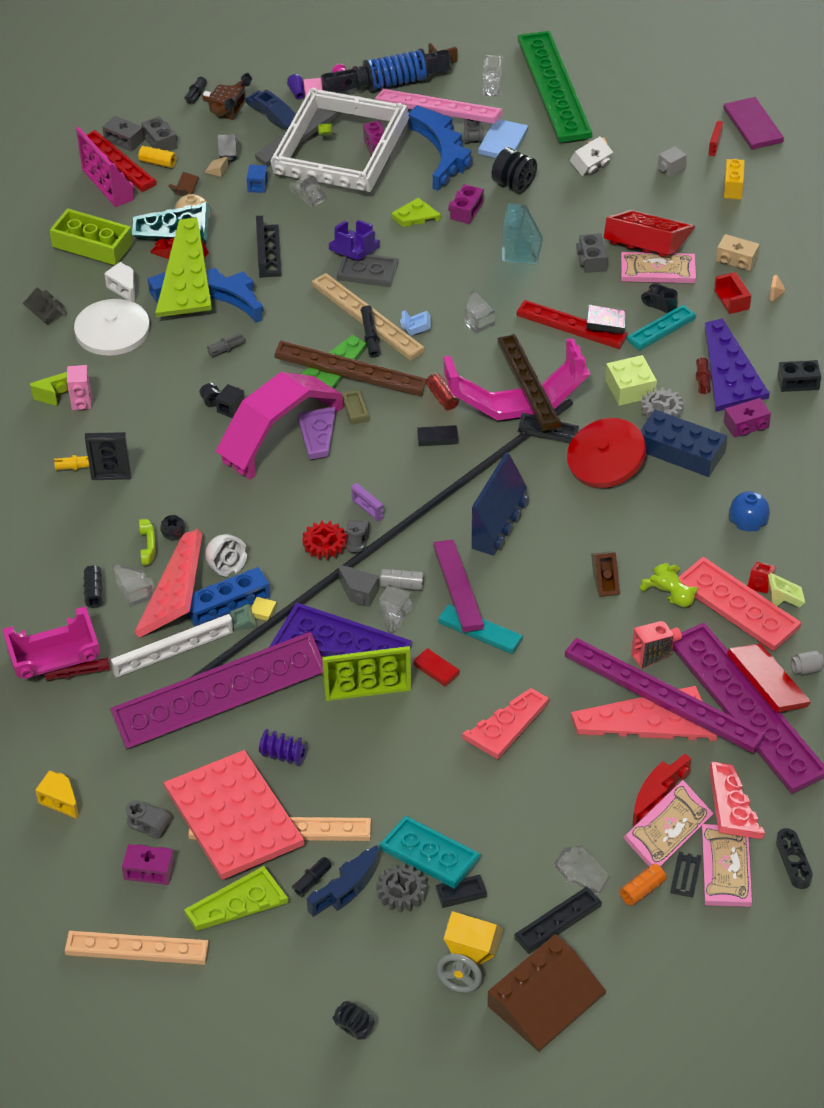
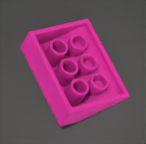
M77 127L76 134L82 171L114 207L134 200L133 192L135 189L133 184L127 181L124 174L117 170L116 165L109 161L107 155L99 150L80 127Z

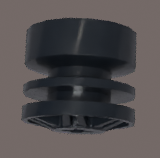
M506 147L498 154L491 171L492 180L501 185L508 186V188L519 193H523L530 187L535 178L537 161L530 156L521 154L519 151Z

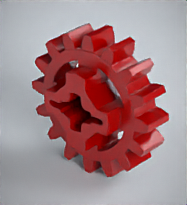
M321 520L319 525L314 522L313 527L307 526V532H303L302 543L305 547V552L310 551L311 557L316 554L318 559L325 556V559L328 560L330 555L335 558L336 552L342 554L343 548H346L347 535L344 533V528H339L338 523L332 525V521H329L327 524H324V521Z

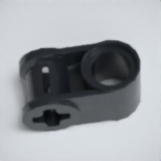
M654 282L649 286V290L641 295V300L649 307L669 313L677 308L678 292L675 289Z

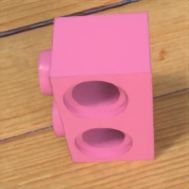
M87 365L67 366V385L72 410L91 409V388Z

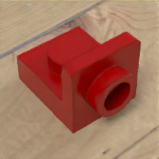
M756 561L750 572L748 587L754 591L767 593L769 591L768 575L770 573L775 574L776 566Z

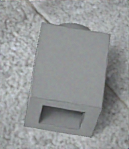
M674 146L659 154L658 169L670 177L685 169L687 155Z

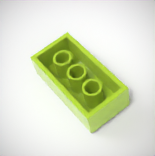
M68 208L49 230L52 247L112 265H117L133 244L130 226Z

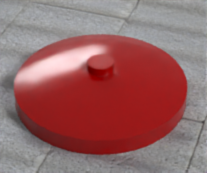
M620 418L600 419L588 424L573 437L567 450L568 466L573 476L587 486L595 488L612 487L625 482L640 469L646 456V443L641 431L633 423Z

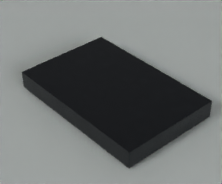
M126 432L85 433L91 480L131 479L132 473Z

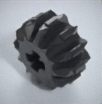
M350 1001L342 1002L332 1017L335 1025L340 1027L346 1034L358 1040L365 1039L371 1033L375 1024L373 1016L368 1014L362 1007Z

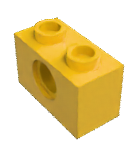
M727 159L724 198L742 199L744 160Z

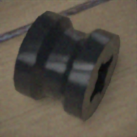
M207 383L200 388L199 393L207 407H215V398L219 395L220 391L215 383Z

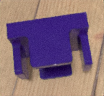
M361 220L356 221V232L348 231L347 221H343L335 226L334 240L329 243V250L356 260L362 259L380 247V240L375 239L373 225Z

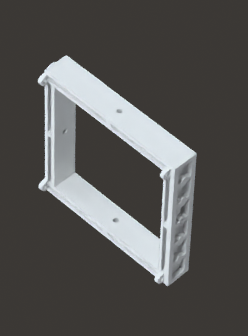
M311 88L270 160L273 173L371 192L409 119L407 105ZM318 108L390 121L363 172L291 158Z

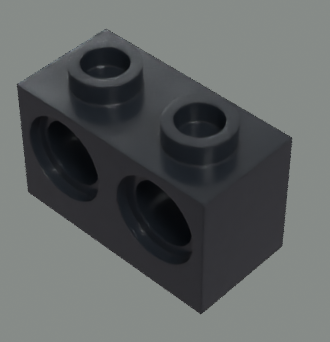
M818 360L779 362L777 377L781 392L820 389L822 376Z

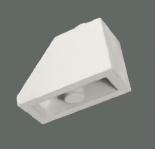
M119 262L104 273L106 287L128 301L135 302L134 271L131 267Z

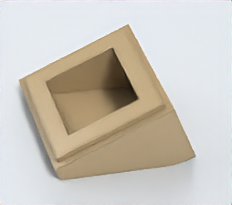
M228 157L213 160L205 173L222 177L229 167Z

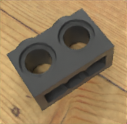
M160 116L141 123L144 139L152 148H160V150L165 151L177 148L176 141L178 137L176 132L172 131L168 123L164 122Z
M602 234L580 235L579 243H576L577 254H580L579 263L580 266H583L584 272L607 271V254Z

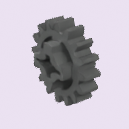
M402 864L401 868L392 865L393 870L391 871L384 869V875H379V882H376L377 897L382 899L383 906L389 903L390 910L398 907V911L401 912L402 908L406 907L408 911H411V905L418 907L419 900L424 901L427 885L426 878L421 877L420 870L414 872V866L412 865L406 869L405 864Z

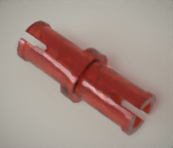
M701 357L700 360H696V380L698 381L699 393L707 394V392L711 391V372L708 368V359Z

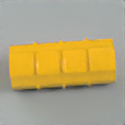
M142 146L138 153L139 161L155 164L156 166L173 168L177 160L176 153L160 150V148Z

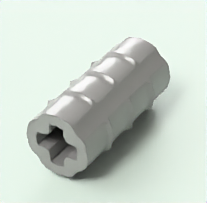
M382 569L380 584L381 587L391 589L423 590L424 572Z

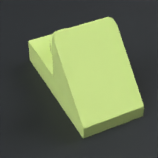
M770 573L768 575L769 596L773 604L778 606L783 601H786L799 608L805 604L802 587L775 574Z

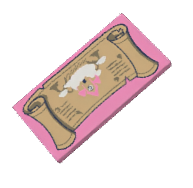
M621 252V281L695 283V254L672 253L669 256H661L658 253Z
M682 780L623 838L649 867L652 864L661 866L714 813Z
M702 824L704 905L751 907L749 838L719 833L718 825Z

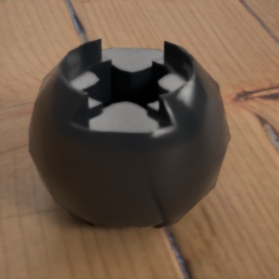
M169 515L161 521L160 530L165 538L177 540L185 534L186 525L181 517Z

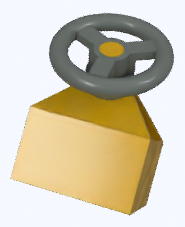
M452 911L444 935V941L451 954L441 957L437 962L436 973L439 980L447 988L455 992L469 993L476 990L482 981V974L478 966L496 956L504 929L497 924ZM454 961L451 970L443 971V967L447 962ZM471 970L474 973L475 980L469 977ZM449 979L462 980L467 986L457 985Z

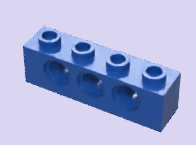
M259 567L248 570L193 592L190 612L186 614L194 627L212 621L246 604L252 605L256 597L264 599L271 597L269 582Z

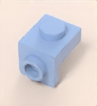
M406 310L402 311L400 323L410 336L430 329L431 316L428 311L411 317Z

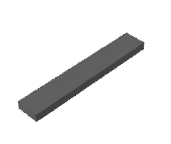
M319 108L298 144L317 132L319 124H328L342 114V112ZM286 132L257 152L255 158L268 167Z

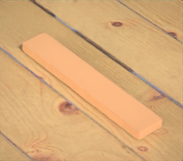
M69 931L65 954L71 956L205 965L209 942L208 940Z

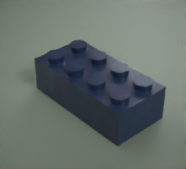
M654 409L640 430L646 443L647 455L710 477L726 450L727 435Z

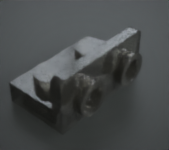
M37 287L22 303L47 326L59 313L64 316L67 315L63 310L65 306L57 299L53 301V296L46 289L42 292Z

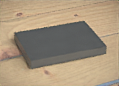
M368 254L362 259L356 260L344 255L337 273V280L391 287L399 264V258Z

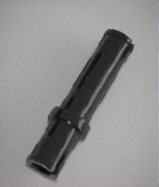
M366 305L360 309L365 331L364 341L368 347L369 357L376 358L381 354L378 344L380 339L376 333L372 307Z

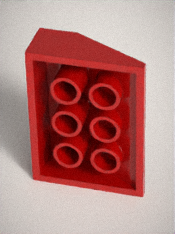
M628 210L606 217L603 239L610 240L609 242L612 244L623 243L628 248L639 247L644 252L656 251L658 255L669 256V254L678 251L695 229V225Z

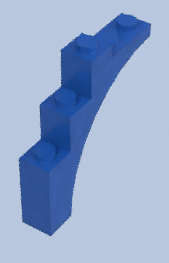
M416 105L408 114V128L426 137L440 154V164L432 175L433 189L439 191L456 172L463 174L467 168H470L473 162L471 150L463 147L462 134L453 131L452 117Z
M217 268L206 271L211 299L227 302L238 307L248 314L255 323L262 321L264 309L261 302L255 299L252 290L254 283L251 277L248 278L244 271L226 278L223 274L219 273ZM166 272L147 278L149 293L156 303H158Z

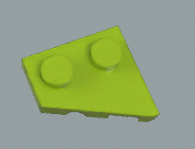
M418 197L392 212L391 218L402 227H407L413 224H424L427 219L435 218V221H440L441 214Z

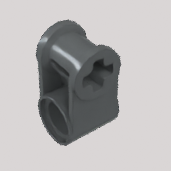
M464 119L465 144L472 141L482 143L483 132L480 121Z
M348 520L346 528L348 538L346 549L348 551L360 552L364 549L366 540L369 537V521Z
M132 801L126 806L128 826L152 838H160L171 820L170 815L165 810L155 808L141 801Z

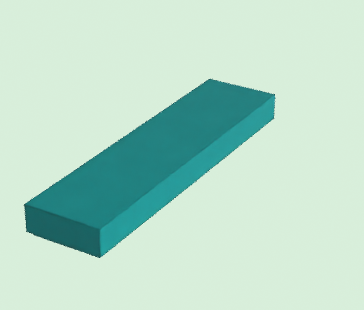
M683 304L628 335L627 342L638 351H641L695 320L696 314Z
M449 604L439 616L438 623L512 655L523 640V635L483 618V630L462 632L455 608Z

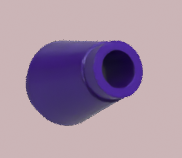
M298 74L290 75L287 80L288 87L296 99H303L305 97L303 78Z

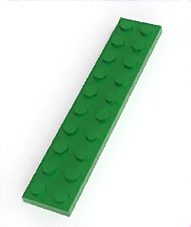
M550 30L518 35V43L558 143L592 138L593 132Z

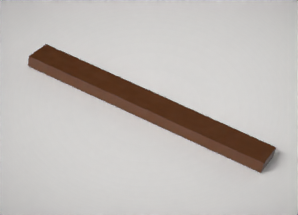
M280 340L274 355L276 359L422 397L427 384V378Z

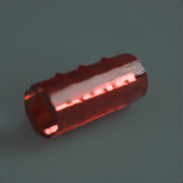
M439 373L431 374L426 379V385L435 395L434 397L438 399L445 410L449 411L456 408L459 404V398L451 394L446 380Z

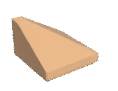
M778 275L773 276L770 301H774L785 291V287Z

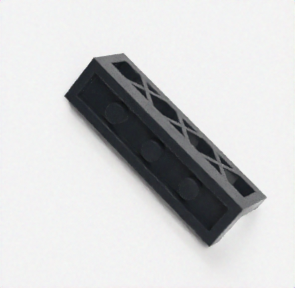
M263 215L256 216L259 278L281 276L278 224L264 225ZM267 231H275V232H274L272 235H270V236H269L268 234L264 233V232H267ZM272 242L275 245L270 248L266 244ZM270 254L275 256L273 259L267 258ZM271 266L277 269L266 271Z

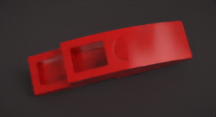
M684 753L670 766L662 761L649 774L635 802L632 826H635L667 795V792L674 788L680 779H685L691 771V758Z

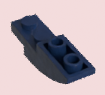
M267 89L262 92L257 90L245 98L247 105L265 113L269 121L288 130L296 116V113L283 100Z
M375 845L371 849L364 850L353 860L346 861L339 868V878L331 880L322 889L313 891L307 897L308 912L314 917L331 905L339 911L357 897L369 883L380 862L379 847Z

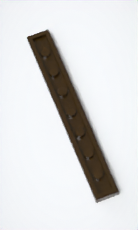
M516 334L497 338L498 345L541 430L546 431L561 427V421Z

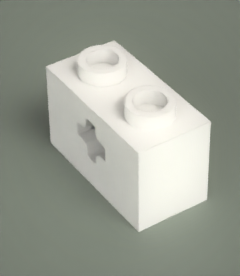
M600 136L576 150L569 161L584 176L587 173L592 174L600 165L603 167L608 164L613 151Z

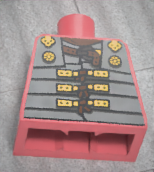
M663 621L634 628L631 655L639 667L644 669L672 654L673 642L682 639L680 629L676 627L670 630Z

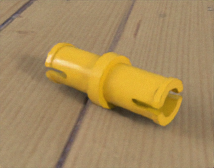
M72 455L69 458H54L55 471L66 469L77 471V468H89L88 456L76 457V455Z

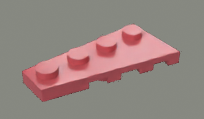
M711 761L709 773L719 833L763 839L765 832L763 827H759L757 823L758 817L749 806L750 800L741 789L743 785L734 766Z

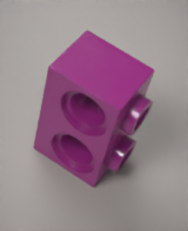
M464 184L457 191L454 200L449 203L450 219L471 224L484 204V189Z

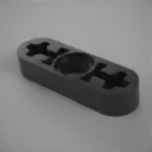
M781 829L777 834L776 845L789 879L794 887L806 889L811 885L813 873L798 835L792 829ZM787 840H791L789 848ZM797 855L801 860L792 862L788 859V856ZM799 869H800L801 876H802L803 878H805V880H802L801 877H798V870H799Z

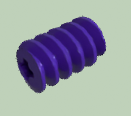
M265 729L259 743V753L263 757L270 755V758L273 760L278 757L279 761L283 762L286 760L288 764L295 762L296 766L303 764L308 749V742L302 745V738L299 737L295 743L294 736L291 735L287 741L285 733H282L280 738H277V731H274L269 736V729Z

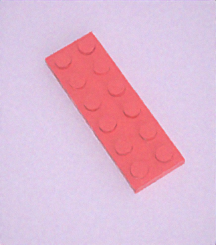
M702 557L679 576V580L683 585L698 587V591L695 593L696 599L772 651H775L801 628L799 620L705 557Z

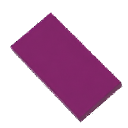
M756 97L724 104L723 109L751 149L784 142V136Z

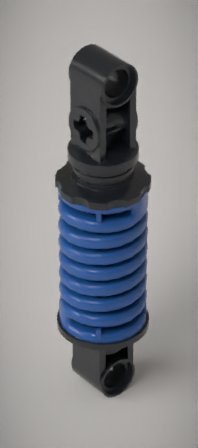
M420 48L415 52L410 51L409 53L396 54L395 56L363 60L362 66H353L352 69L322 74V90L337 93L351 89L361 90L367 87L368 91L372 92L378 88L383 89L384 85L388 88L391 85H402L403 82L408 84L409 81L413 83L415 80L427 81L429 80L430 73L451 69L450 51L439 50L425 54L424 50Z

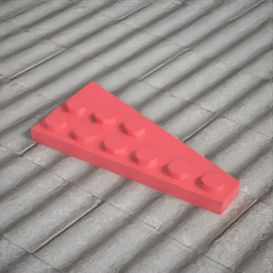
M198 528L192 532L185 533L181 537L134 631L139 638L190 612L202 533Z
M696 686L679 689L702 701ZM644 697L571 712V719L577 734L604 736L606 733H617L618 736L627 737V734H637L639 737L674 739L678 736L688 737V740H697V737L708 738L709 741L717 740V735Z

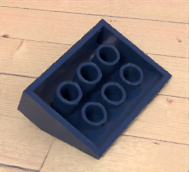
M505 452L472 506V549L492 556L496 554L498 549L503 547L506 535H510L514 522L519 520L521 510L526 508L529 502L527 486L509 453Z

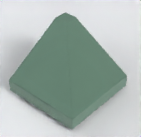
M249 604L231 611L233 630L257 627Z

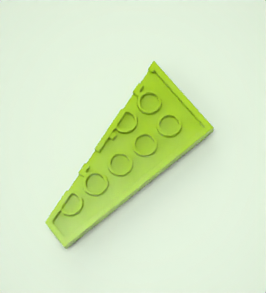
M198 217L181 219L178 222L155 312L156 317L212 310Z

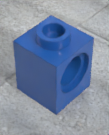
M249 165L246 178L248 192L265 193L268 182L266 165Z

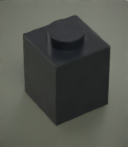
M227 384L215 398L217 413L233 419L241 402L245 399L244 390Z

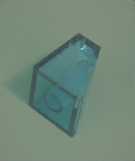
M508 203L502 230V261L538 264L543 236L526 205Z

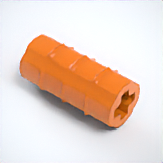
M652 864L619 890V894L627 905H634L656 887H659L666 880V873L658 864Z

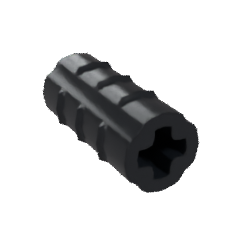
M87 566L84 569L83 577L85 604L89 608H98L102 606L104 596L102 571L99 566Z

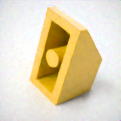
M49 770L35 790L38 803L77 819L79 814L69 778L62 773H55Z

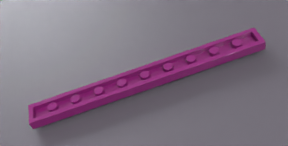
M575 638L565 650L564 657L752 753L755 752L764 739V732L578 638Z

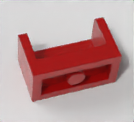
M736 272L715 278L714 292L729 314L750 309L751 294Z

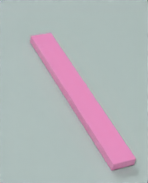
M382 89L375 97V100L407 105V109H413L418 105L443 115L493 124L503 115V111L500 108Z

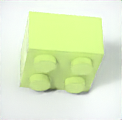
M643 355L606 364L605 380L619 406L641 401L642 396L647 395V391L653 392V389L656 388L657 380Z

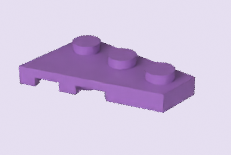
M335 407L297 413L298 423L309 460L329 456Z

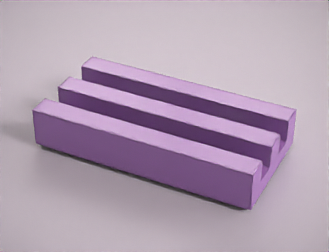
M358 483L352 485V501L376 521L382 520L384 518L382 514L384 513L382 509L383 504Z

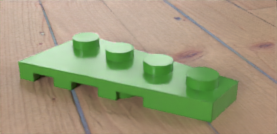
M351 335L329 353L358 360L366 350V343ZM310 367L301 373V375L315 376L332 388L337 387L342 378L340 375Z

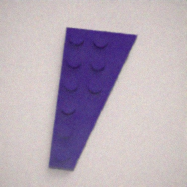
M723 318L705 322L715 412L761 398V400L769 399V391Z
M296 602L269 646H274L310 631L321 656H335L410 646L411 649L412 641Z

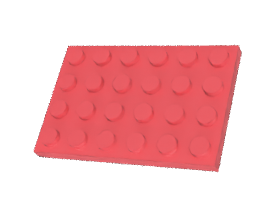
M245 750L164 782L165 790L221 880L304 846L303 837Z

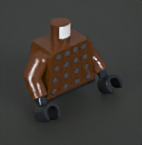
M245 73L241 76L242 81L235 85H217L213 93L208 91L203 93V101L209 102L210 112L214 113L217 117L222 116L234 120L246 102L245 87L250 86L253 78L249 73Z

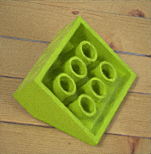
M410 646L322 657V681L325 700L332 701L411 691Z

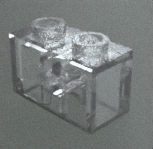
M485 55L483 95L500 96L502 56Z

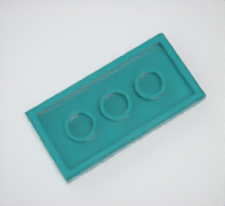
M404 816L379 844V850L410 866H414L417 870L454 889L480 860V853L407 816Z

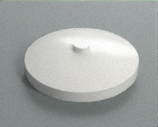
M107 299L93 303L82 310L75 320L74 331L78 343L87 351L98 355L112 356L124 354L139 347L149 335L150 323L147 312L140 305L124 299Z

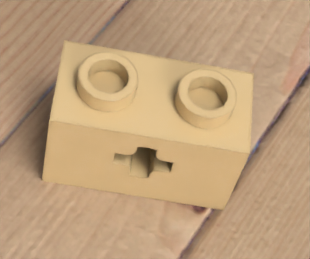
M725 234L717 247L716 261L751 271L758 259L760 244Z

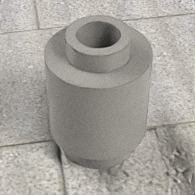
M817 650L796 654L795 657H791V668L794 674L805 675L820 672L824 666V657Z

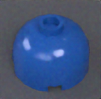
M746 491L738 494L732 500L729 508V520L731 523L733 521L738 529L748 532L758 531L761 526L768 524L770 508L763 495L753 491Z

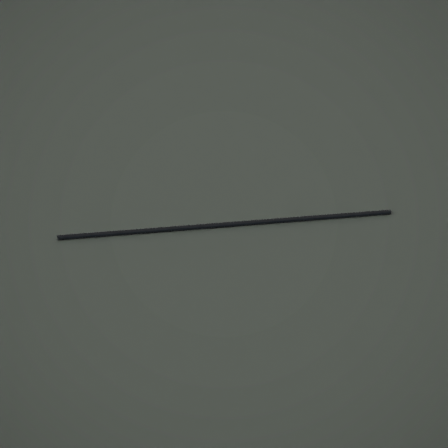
M568 398L554 410L557 415H560L572 406L573 402ZM526 433L519 434L343 565L353 568L503 457L505 452H510L531 435ZM339 568L191 677L222 665L288 616L296 602L304 604L338 579Z

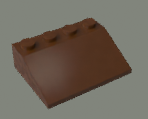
M554 934L488 990V1007L540 1052L604 996L606 990L573 948L558 935Z

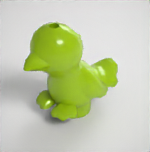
M668 563L660 564L653 568L655 575L642 579L640 585L642 592L650 587L670 592L671 596L667 597V599L670 600V603L676 604L679 607H689L692 605L695 593L698 591V587H689L680 582L676 574L680 571V566L675 564L669 566Z

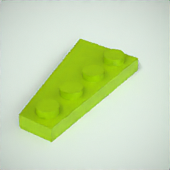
M262 866L184 909V913L195 930L198 931L287 904L288 897L267 869Z

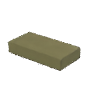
M360 390L341 393L351 425L370 421Z

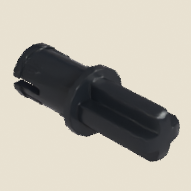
M198 77L196 82L189 87V91L184 97L187 103L194 102L197 96L202 94L203 88L207 85V80L204 77Z
M322 857L311 869H306L305 874L292 885V889H295L294 892L302 897L314 884H318L320 882L319 879L331 868V861L326 857Z

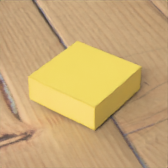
M256 597L251 607L254 618L267 621L272 617L277 604L276 601Z

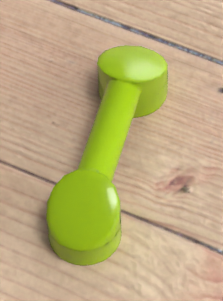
M331 121L328 124L318 125L319 135L329 136L332 134Z
M139 519L140 535H147V549L141 550L142 566H147L153 563L156 555L155 531L148 519Z

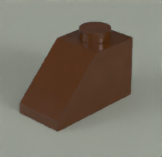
M616 552L591 553L593 575L598 595L620 594Z

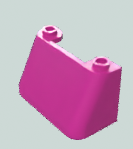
M86 606L75 609L76 616L72 620L67 618V625L30 636H26L25 630L20 631L21 633L15 632L13 626L2 629L6 649L17 677L28 679L50 671L93 661L100 654L99 644Z

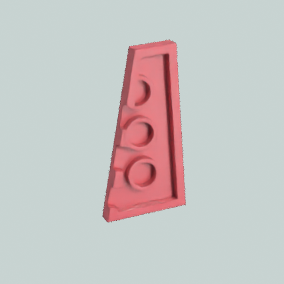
M530 688L510 701V705L504 709L500 708L495 711L494 715L486 721L483 719L477 723V727L471 731L467 730L462 733V739L492 757L499 759L548 705L549 698Z

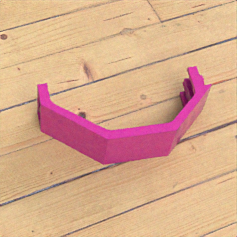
M574 338L566 339L565 362L542 383L554 409L590 375L584 355L582 356L580 346L576 345ZM451 356L443 357L444 375L452 395L496 420L521 417L522 412L534 415L521 389L489 392L458 375Z
M280 372L241 402L215 452L222 456L224 464L231 466L240 475H244L251 480L256 476L255 455L271 426L308 397H315L327 406L335 407V411L339 412L343 409V396L340 392L315 376Z

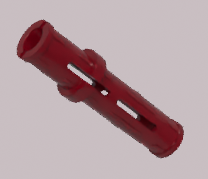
M106 657L45 673L46 681L65 678L66 680L72 676L110 671L109 660Z

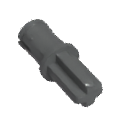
M239 333L227 339L222 338L221 341L207 346V351L211 357H214L222 352H229L231 348L243 344L245 340L243 335Z

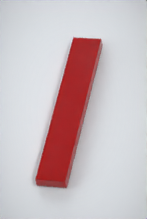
M96 130L86 134L99 150L107 155L109 161L116 165L117 170L120 173L122 172L125 178L141 192L157 185L153 177Z
M524 300L517 310L518 317L619 350L627 339L628 333L626 332L619 334L587 329L586 319Z

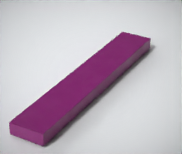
M454 539L434 542L433 548L462 632L483 630L484 623Z

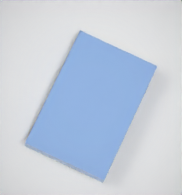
M498 119L495 124L491 125L478 148V154L496 158L506 147L517 151L528 131V125Z

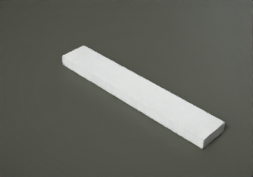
M227 614L112 658L113 674L116 678L229 635L233 633L232 619Z

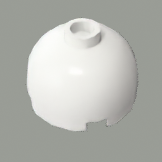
M223 534L216 536L208 543L205 557L207 564L214 572L221 576L227 577L229 576L227 574L232 571L236 574L246 562V544L233 535Z

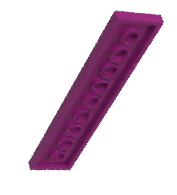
M703 622L681 632L682 639L673 642L672 649L726 714L765 733L764 739L756 751L789 792L793 794L824 779V764L785 717L780 712L776 713L739 670L727 655V648L706 623Z
M310 631L110 708V711L127 750L322 674V657Z

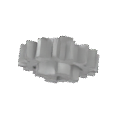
M661 387L659 391L654 388L653 392L647 391V395L642 396V414H646L647 419L654 409L675 417L682 415L684 402H682V397H678V392L671 393V389L664 391V387Z

